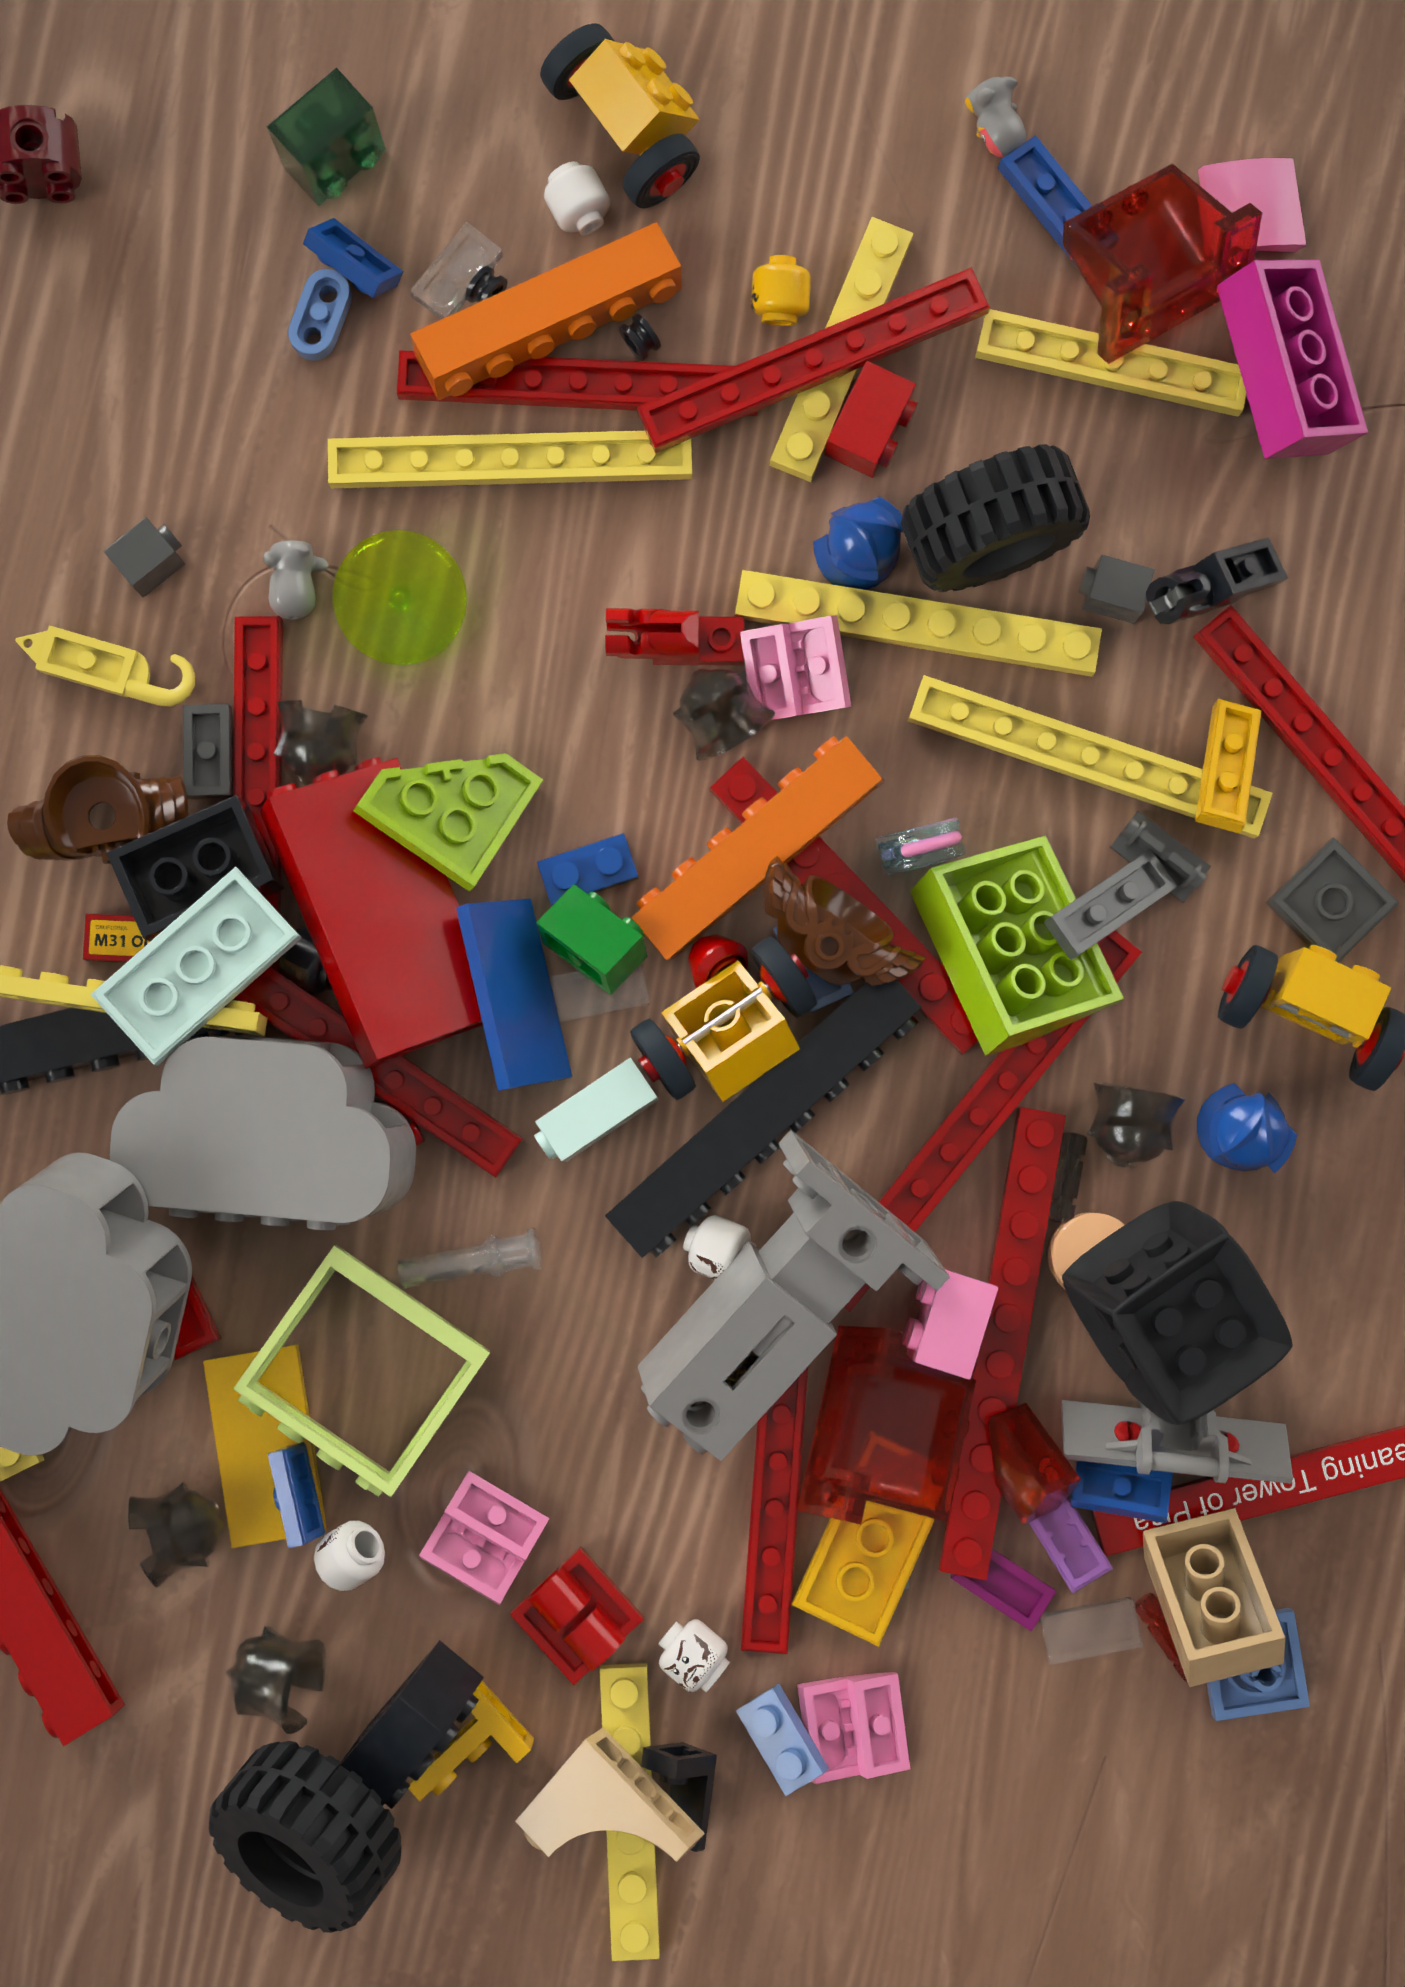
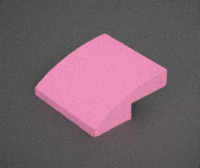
M1292 158L1236 160L1202 166L1198 170L1211 257L1249 258L1257 251L1297 252L1306 245L1294 160Z
M837 615L740 632L754 723L852 707Z
M468 1471L419 1554V1558L497 1605H500L550 1518Z
M898 1673L862 1674L797 1684L802 1723L829 1767L823 1775L811 1782L820 1784L857 1775L869 1779L910 1770Z

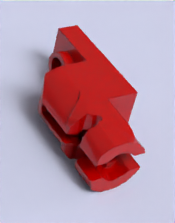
M606 608L605 620L607 631L631 632L635 635V641L630 639L628 635H605L606 656H617L624 659H653V665L744 666L740 632L744 631V617L699 616V611Z

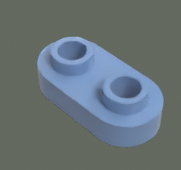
M321 269L314 272L305 283L288 329L289 340L294 350L304 359L312 361L321 360L327 357L336 345L352 303L351 289L346 278L340 272L333 269ZM327 293L337 294V298L331 303L322 301ZM317 333L321 335L318 343H307V338L311 334Z

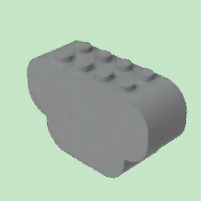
M253 1036L201 1037L187 1041L171 1054L162 1072L160 1091H151L137 1095L129 1100L118 1112L111 1131L110 1161L125 1167L138 1179L145 1191L148 1206L169 1208V1216L194 1218L198 1217V1213L215 1212L214 1220L241 1222L244 1221V1217L261 1216L260 1224L288 1226L290 1221L307 1220V1228L335 1230L336 1225H350V1222L385 1212L395 1207L404 1199L410 1190L414 1178L416 1142L409 1123L398 1111L385 1104L374 1102L375 1085L370 1068L365 1069L360 1054L350 1047L330 1042Z
M88 1153L67 1154L13 1190L0 1204V1447L24 1455H40L56 1448L67 1437L71 1428L88 1433H100L111 1430L126 1419L131 1413L135 1402L144 1393L156 1388L166 1378L171 1369L192 1279L191 1259L185 1245L175 1233L161 1224L148 1220V1201L142 1185L129 1170L118 1163Z

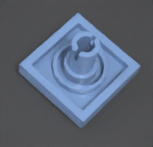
M1291 1608L1275 1609L1285 1635L1284 1664L1207 1683L1211 1714L1216 1721L1310 1707L1295 1613Z

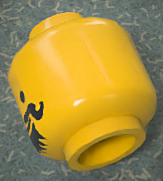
M788 255L770 256L769 264L761 265L754 270L752 276L751 308L755 314L761 316L762 323L775 326H793L797 324V318H801L808 313L811 289L810 273L804 267L796 265V257Z

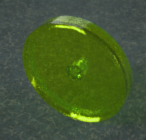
M390 530L367 537L353 547L346 555L335 576L333 607L341 630L359 651L383 663L409 665L434 657L452 642L465 617L467 592L459 566L443 546L420 533L406 530Z

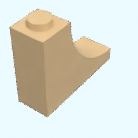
M604 1727L582 1742L515 1821L524 1830L528 1842L533 1847L542 1850L548 1857L577 1836L594 1831L612 1830L644 1838L664 1850L677 1862L705 1834Z

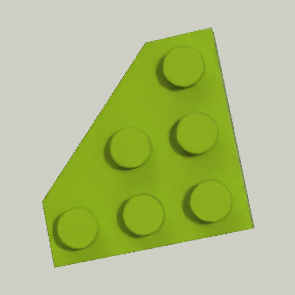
M506 753L488 755L487 758L463 761L458 759L427 763L424 767L400 770V767L382 769L353 812L457 884L471 891L530 802L543 779Z

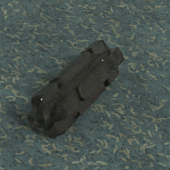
M1063 1133L1060 1148L1062 1156L1058 1160L1053 1189L1054 1200L1051 1201L1048 1218L1051 1221L1065 1224L1074 1218L1076 1205H1072L1073 1198L1077 1199L1084 1163L1080 1161L1081 1155H1085L1088 1141L1087 1137L1082 1134Z

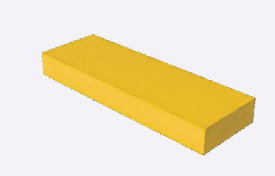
M1217 699L1213 705L1195 822L1239 834L1245 827L1262 710L1222 699Z

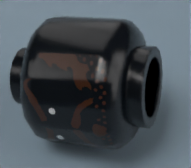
M307 926L297 929L296 932L301 939L278 959L279 973L311 994L332 990Z

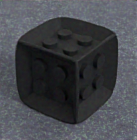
M1168 1202L1143 1213L1080 1256L1062 1275L1064 1288L1072 1306L1106 1362L1141 1404L1170 1424L1182 1425L1208 1414L1269 1372L1293 1347L1290 1331L1277 1304L1241 1246L1216 1219L1184 1202Z

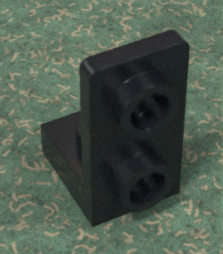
M684 1742L643 1747L641 1767L659 1773L660 1781L671 1784L669 1796L705 1833L691 1851H703L706 1844L717 1755Z

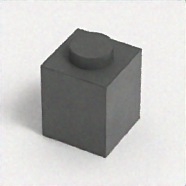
M147 517L103 551L143 598L185 565L184 561L175 552L182 546L165 524L156 529Z
M1101 555L1094 568L1087 566L1084 571L1079 588V593L1086 595L1082 610L1135 624L1143 614L1147 600L1146 591L1152 582L1155 569Z

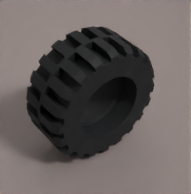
M1039 444L1033 448L1025 446L1015 451L1001 452L983 461L981 459L969 464V467L946 475L945 479L938 483H932L925 488L922 494H917L910 500V504L905 506L901 526L922 582L934 591L947 592L949 590H964L966 587L971 586L977 587L992 580L1005 578L1009 574L1027 569L1032 564L1053 556L1055 552L1065 549L1071 545L1073 540H1077L1083 535V532L1087 530L1089 525L1090 511L1069 456L1054 445Z
M278 1741L256 1749L215 1799L210 1809L209 1833L210 1836L214 1837L213 1846L217 1854L223 1856L224 1865L230 1873H235L240 1879V1884L248 1892L252 1891L260 1898V1902L269 1909L273 1907L285 1919L291 1922L296 1920L302 1923L303 1927L311 1930L320 1928L323 1932L327 1933L340 1932L355 1926L358 1921H361L397 1870L401 1860L402 1849L399 1828L394 1827V1817L389 1809H384L381 1805L379 1795L373 1789L369 1790L362 1783L363 1779L353 1770L349 1772L342 1767L339 1760L331 1755L326 1757L319 1753V1749L309 1745L299 1747L297 1742L285 1741L280 1743Z

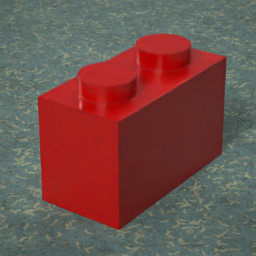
M866 361L826 441L824 455L871 478L874 477L879 465L887 468L898 446V442L892 440L899 425L905 428L908 427L918 406V403L912 400L916 384Z

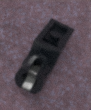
M1268 537L1214 552L1195 565L1178 569L1170 575L1159 577L1149 584L1146 597L1160 624H1172L1233 604L1247 594L1274 587L1288 579Z

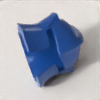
M880 496L869 502L853 504L832 512L833 517L829 520V535L826 534L813 542L818 568L833 585L867 590L879 585L894 569L900 553L901 533L903 532L901 526L902 514L889 501Z
M1233 1083L1210 1095L1201 1106L1197 1116V1134L1201 1147L1208 1157L1216 1163L1233 1170L1252 1171L1268 1166L1276 1173L1288 1160L1295 1146L1297 1134L1288 1125L1281 1107L1269 1092L1266 1097L1260 1092L1253 1095H1245Z

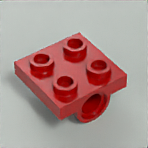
M581 1546L510 1613L511 1617L573 1686L590 1670L593 1671L604 1663L620 1647L626 1636L644 1620L642 1613Z

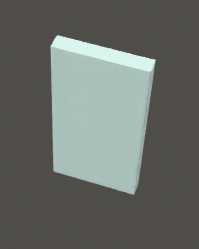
M235 867L90 995L155 1066H159L179 1046L186 1042L294 946L301 937L242 872Z

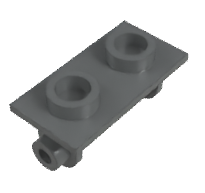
M1139 811L1136 812L1110 846L1111 849L1130 863L1151 849L1178 886L1169 893L1182 903L1185 902L1194 889H1197L1207 877V871L1211 868L1204 860Z

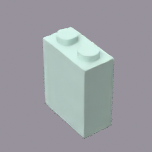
M630 1057L536 1120L535 1122L541 1131L535 1134L534 1137L549 1159H554L558 1156L561 1161L568 1162L659 1099Z

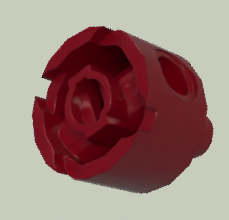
M17 105L0 109L1 200L10 204L25 203L29 198H48V200L55 203L73 201L75 199L74 190L80 186L82 179L78 129L73 118L65 114L64 121L56 118L55 109L46 106Z

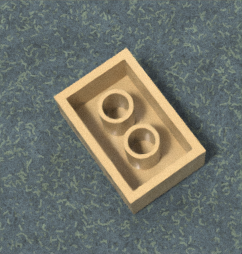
M1235 1508L1143 1531L1144 1560L1189 1687L1284 1664L1285 1635Z

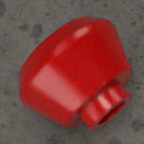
M712 934L698 939L693 944L688 956V964L695 987L698 988L737 960L747 971V949L741 943L719 934Z

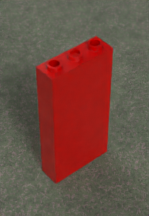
M380 757L371 758L354 767L355 771L342 775L339 774L338 770L329 771L315 777L312 780L313 784L297 788L295 783L280 786L269 793L270 797L260 810L261 817L365 1069L483 1026L456 910L459 904L447 876L353 812L382 769L400 767V770L402 769L398 758L382 762Z

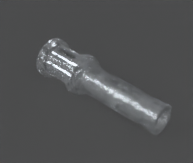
M535 1228L527 1229L526 1234L503 1239H499L496 1235L489 1236L488 1239L484 1240V1244L473 1247L398 1259V1274L402 1288L407 1289L422 1284L489 1273L490 1276L498 1278L503 1277L505 1271L531 1266L535 1271L541 1270L543 1262L538 1234Z

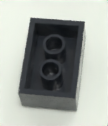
M237 795L107 852L141 935L150 942L235 867L242 872L264 897L284 889L250 808Z
M439 1640L366 1726L342 1759L341 1766L349 1772L353 1770L363 1779L362 1783L369 1790L373 1789L379 1795L382 1806L385 1804L390 1809H393L410 1787V1784L405 1780L409 1777L417 1781L435 1758L430 1753L432 1749L435 1752L442 1753L456 1736L460 1728L454 1724V1721L456 1720L461 1724L474 1709L479 1699L473 1693L484 1677Z

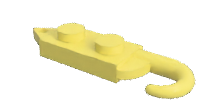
M50 625L47 631L15 639L18 645L36 663L35 669L40 673L122 697L134 698L157 706L172 707L183 703L191 695L195 687V673L192 665L185 658L177 654L171 655L170 660L181 669L183 675L182 682L175 689L168 690L149 684L150 665L147 659L136 650ZM32 641V646L27 648L28 642Z

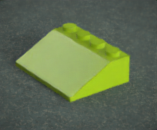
M1046 835L932 867L910 890L911 896L985 1056L1027 1043L1117 1004L1124 999L1098 943L1070 960L1044 924V921L1076 900Z

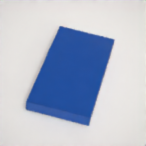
M531 899L467 903L456 907L498 1091L571 1078V1068Z

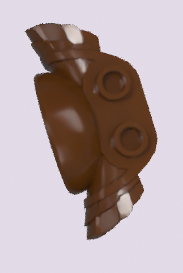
M82 755L66 762L53 774L43 800L34 801L29 805L18 806L11 813H8L7 826L14 843L18 845L25 855L31 856L34 859L69 861L97 856L102 857L104 864H111L107 852L189 816L186 787L180 776L168 779L166 777L141 779L140 773L128 772L117 761L101 755ZM107 803L114 808L115 820L107 829H96L90 822V812L96 805Z
M778 856L771 860L763 887L765 913L777 919L778 942L789 955L795 954L806 969L829 984L843 985L863 978L871 986L900 980L907 976V974H913L917 968L922 966L925 959L924 956L916 955V952L902 949V947L896 945H888L894 937L893 930L862 903L816 875H810L802 887L800 884L801 880L792 873L786 863L783 864Z

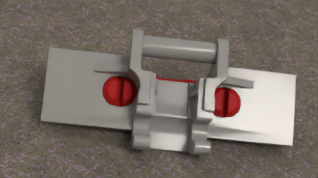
M1062 1400L1063 1459L1137 1467L1138 1474L1149 1475L1150 1471L1153 1470L1183 1475L1213 1477L1214 1481L1219 1483H1226L1228 1477L1292 1483L1293 1474L1286 1424L1217 1417L1216 1412L1212 1410L1191 1422L1174 1425L1156 1416L1140 1402V1408Z

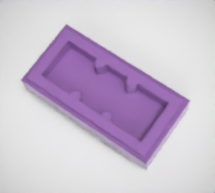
M1051 1491L1021 1509V1512L1072 1594L1113 1570V1567L1075 1507L1071 1506V1500L1067 1493L1065 1495H1058Z

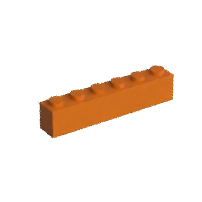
M655 222L410 333L415 357L438 401L448 396L462 395L480 381L489 377L498 378L504 376L514 366L526 360L543 358L561 344L572 339H585L596 328L612 321H624L631 317L636 310L653 302L663 303L671 299L677 291L681 290V264L658 223Z
M835 736L827 740L813 753L817 761L804 772L799 766L789 772L777 784L781 788L778 794L768 802L764 797L755 801L742 813L746 821L733 832L726 827L717 833L706 844L710 851L697 862L693 857H690L671 873L675 881L662 892L658 887H655L638 900L636 905L640 910L631 918L640 926L644 934L666 960L676 958L763 885L768 866L774 857L778 856L783 864H788L885 782L847 736L840 741Z

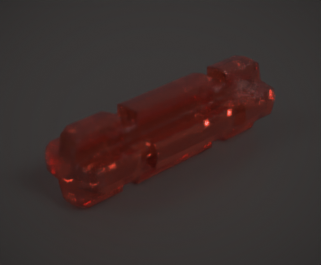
M1148 1593L1134 1603V1610L1145 1624H1149L1147 1626L1148 1630L1171 1662L1175 1661L1173 1664L1174 1668L1181 1678L1187 1682L1158 1597L1153 1593Z

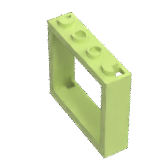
M334 1245L233 1389L241 1394L238 1401L247 1406L249 1411L258 1416H262L266 1411L281 1421L277 1429L297 1443H301L305 1438L320 1448L316 1455L322 1461L337 1470H340L345 1465L359 1476L355 1482L363 1489H368L378 1497L382 1491L392 1497L489 1356L490 1350L344 1249ZM335 1271L344 1275L466 1359L390 1472L258 1382Z

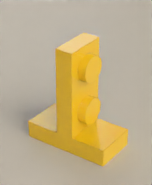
M481 1681L473 1693L479 1699L471 1711L474 1718L456 1734L442 1753L437 1751L433 1755L435 1757L417 1781L410 1780V1787L408 1789L419 1801L431 1791L435 1796L441 1794L457 1777L453 1770L467 1758L473 1763L491 1746L492 1741L488 1738L490 1735L516 1763L531 1751L534 1737L483 1681Z

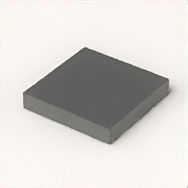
M1335 838L1330 839L1265 902L1309 947L1310 945H1317L1332 951L1337 955L1335 961L1338 963L1399 904Z

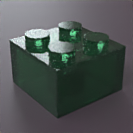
M337 67L266 126L284 169L318 206L327 199H334L345 190L351 178L361 170L366 171L372 168L381 158L382 152L386 150L373 107Z

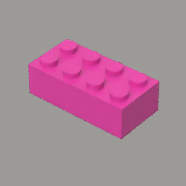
M1254 260L1217 285L1222 310L1226 318L1234 353L1238 361L1246 396L1250 404L1259 443L1265 459L1327 455L1368 433L1320 260Z

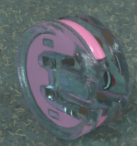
M954 817L876 837L877 850L883 849L880 852L881 859L885 861L881 863L883 874H897L965 856L967 853L965 843H960L962 836L957 831L961 829L959 819Z

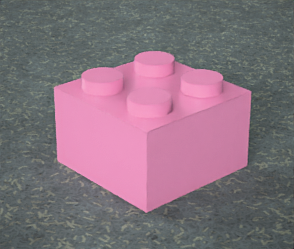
M946 1270L950 1278L938 1291L924 1280L919 1284L916 1300H920L922 1304L917 1319L909 1318L903 1334L902 1344L906 1345V1348H908L906 1355L914 1362L970 1380L999 1287Z

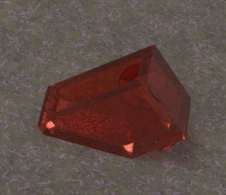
M1027 1403L992 1416L988 1421L995 1480L996 1486L1023 1525L1057 1510L1078 1485L1081 1478Z

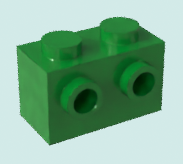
M575 884L536 922L543 944L609 995H612L648 957L643 938L645 934L640 926L628 917L620 919L610 911L609 905L600 895L593 891L587 894Z

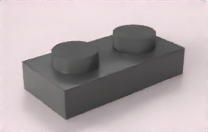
M229 704L183 705V781L186 787L187 799L233 797L232 707Z

